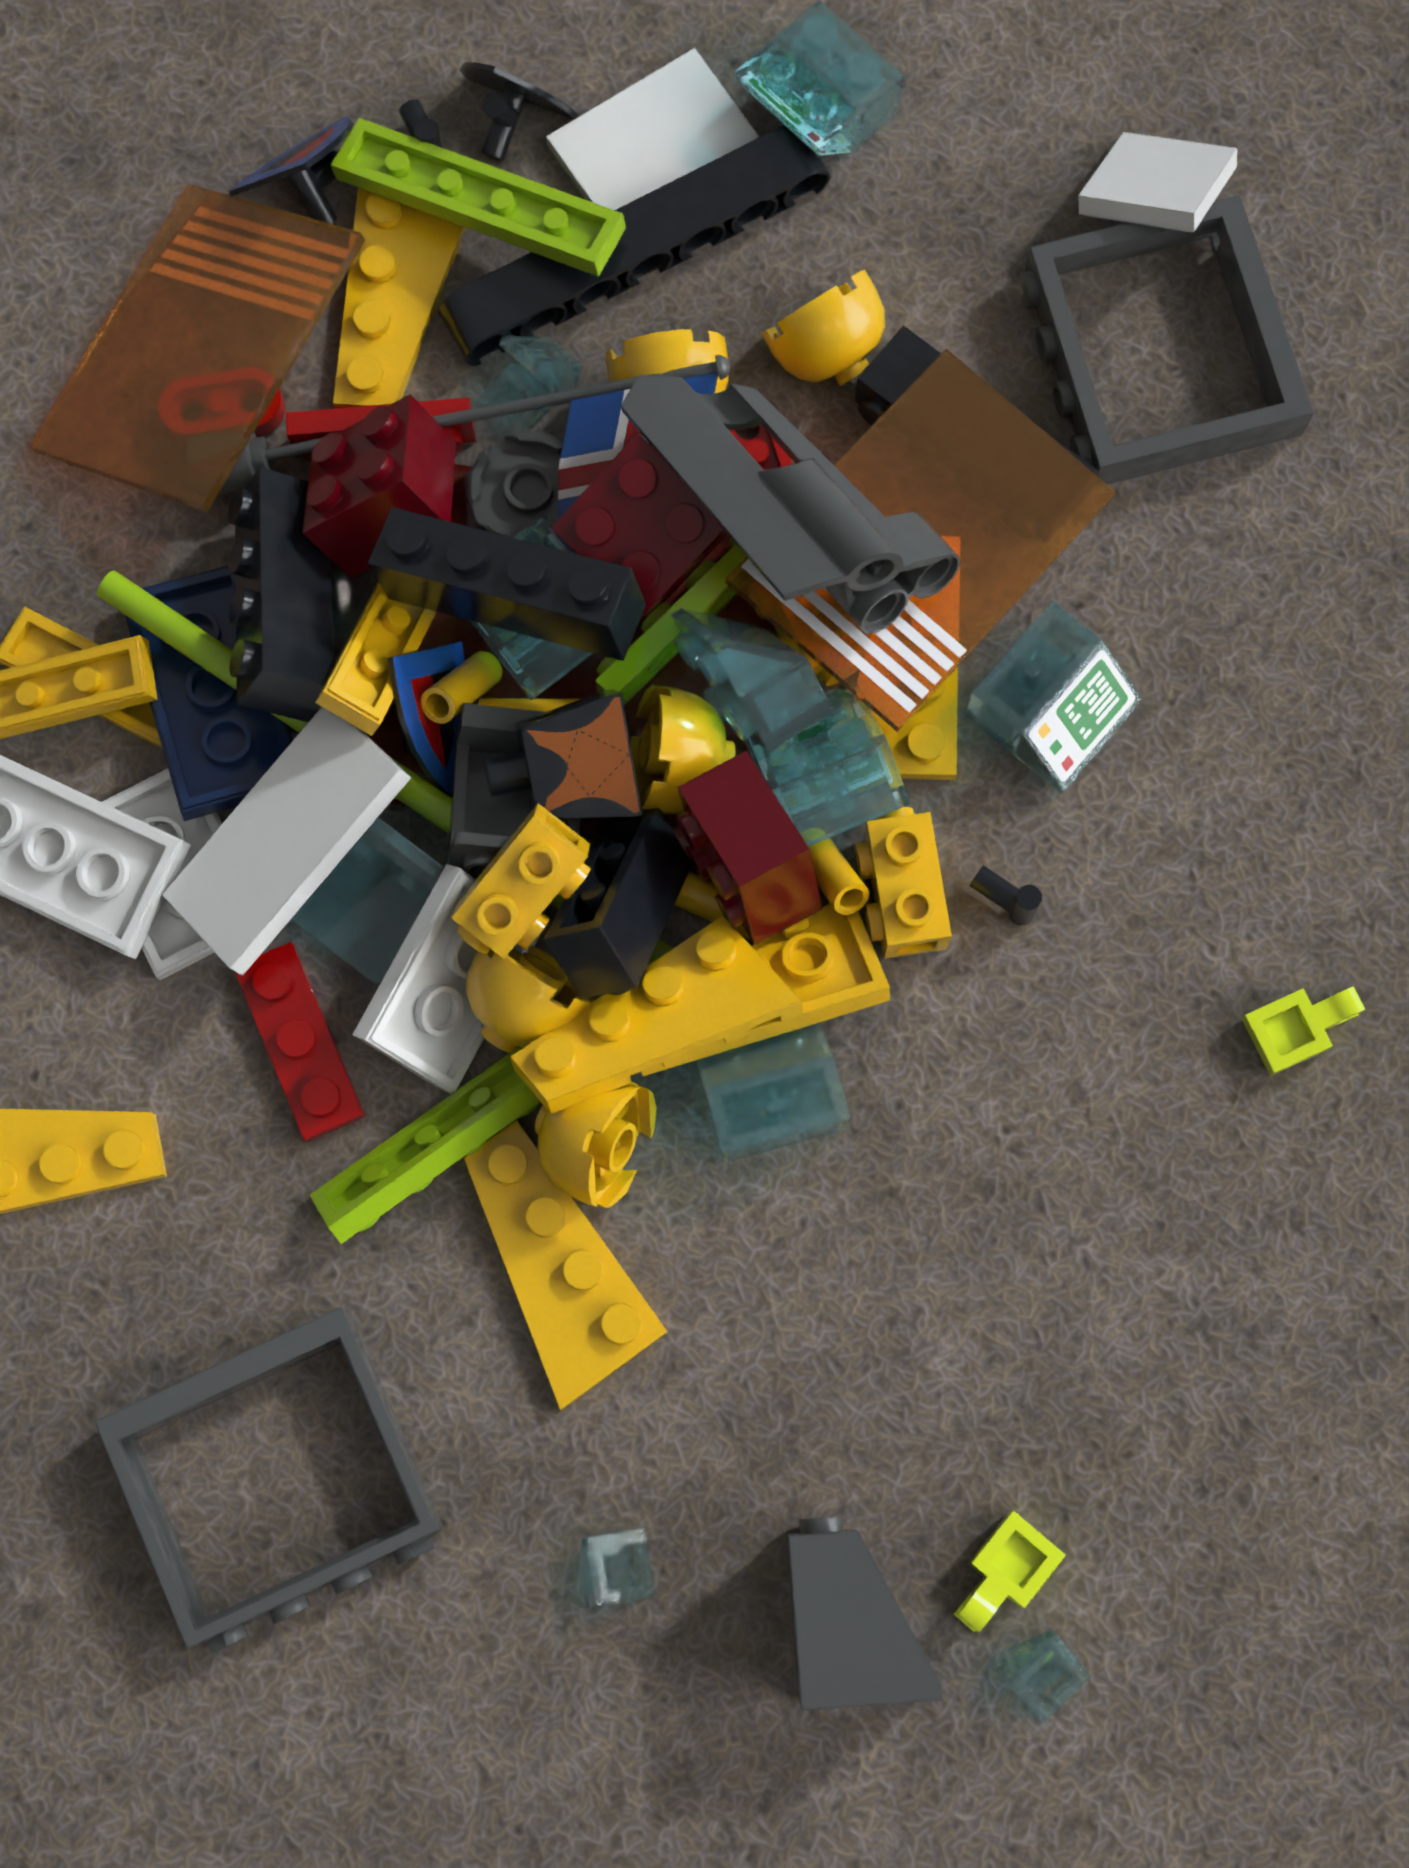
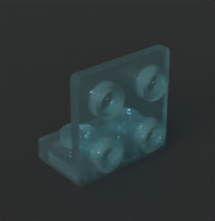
M378 817L291 918V921L374 985L379 986L444 867Z

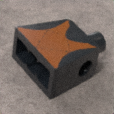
M616 690L601 691L516 723V734L520 752L484 759L485 773L491 797L527 790L531 811L539 803L557 818L635 817L643 815L622 695Z

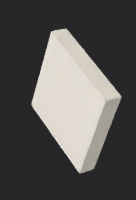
M1123 132L1078 195L1079 214L1178 231L1195 232L1237 167V148Z

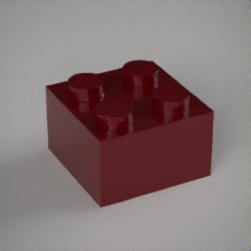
M411 394L389 406L383 405L375 408L365 419L339 433L332 432L327 434L312 448L302 533L344 573L353 578L371 569L368 564L392 507L451 522L456 441Z
M636 433L551 527L579 555L632 568L646 603L642 613L643 616H649L660 604L666 602L728 535L644 436Z
M747 751L677 787L684 812L677 815L676 819L689 843V846L685 847L687 855L703 881L711 877L719 892L715 896L717 904L733 929L743 926L753 944L757 945L822 910L810 848Z

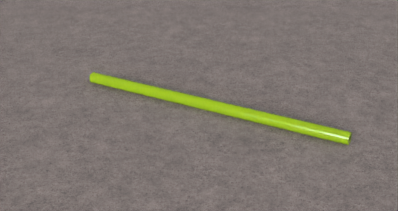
M112 570L104 577L97 589V596L237 690L236 677H232L229 671L230 658L233 651L231 648L117 571ZM272 714L299 733L308 724V722ZM390 757L411 777L395 798L449 834L451 797ZM557 894L550 903L559 909L564 898ZM659 938L647 965L672 950L673 947Z

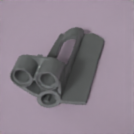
M639 375L621 404L622 412L784 601L826 588L864 633L872 634L892 624L904 611L909 597L912 595L921 599L931 597L946 587L960 568L961 560L959 556L920 513L907 512L885 517L756 388L730 384L727 390L720 393L700 394L696 393L682 377ZM761 425L794 461V464L763 470L729 430L749 429Z

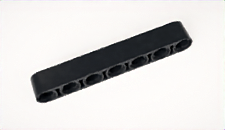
M788 125L779 127L616 209L615 211L623 213L626 229L599 277L530 252L452 292L443 300L439 306L438 313L466 362L471 366H478L482 364L480 358L500 348L501 352L504 353L534 338L533 331L551 322L557 326L587 311L588 309L585 305L604 295L609 300L640 284L638 278L656 269L662 273L692 258L691 251L709 242L712 247L745 231L742 227L743 225L761 216L764 220H767L797 205L794 199L812 190L816 194L822 192L830 181V174L817 152Z

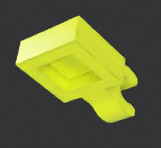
M1354 986L1314 1005L1311 1004L1304 988L1244 1015L1242 1021L1269 1075L1272 1076L1329 1050L1333 1045L1325 1030L1358 1016V1013L1364 1011L1365 1008Z
M1009 1511L968 1563L983 1576V1579L973 1588L953 1615L973 1632L977 1631L979 1633L1006 1597L1019 1608H1025L1066 1555L1015 1511Z

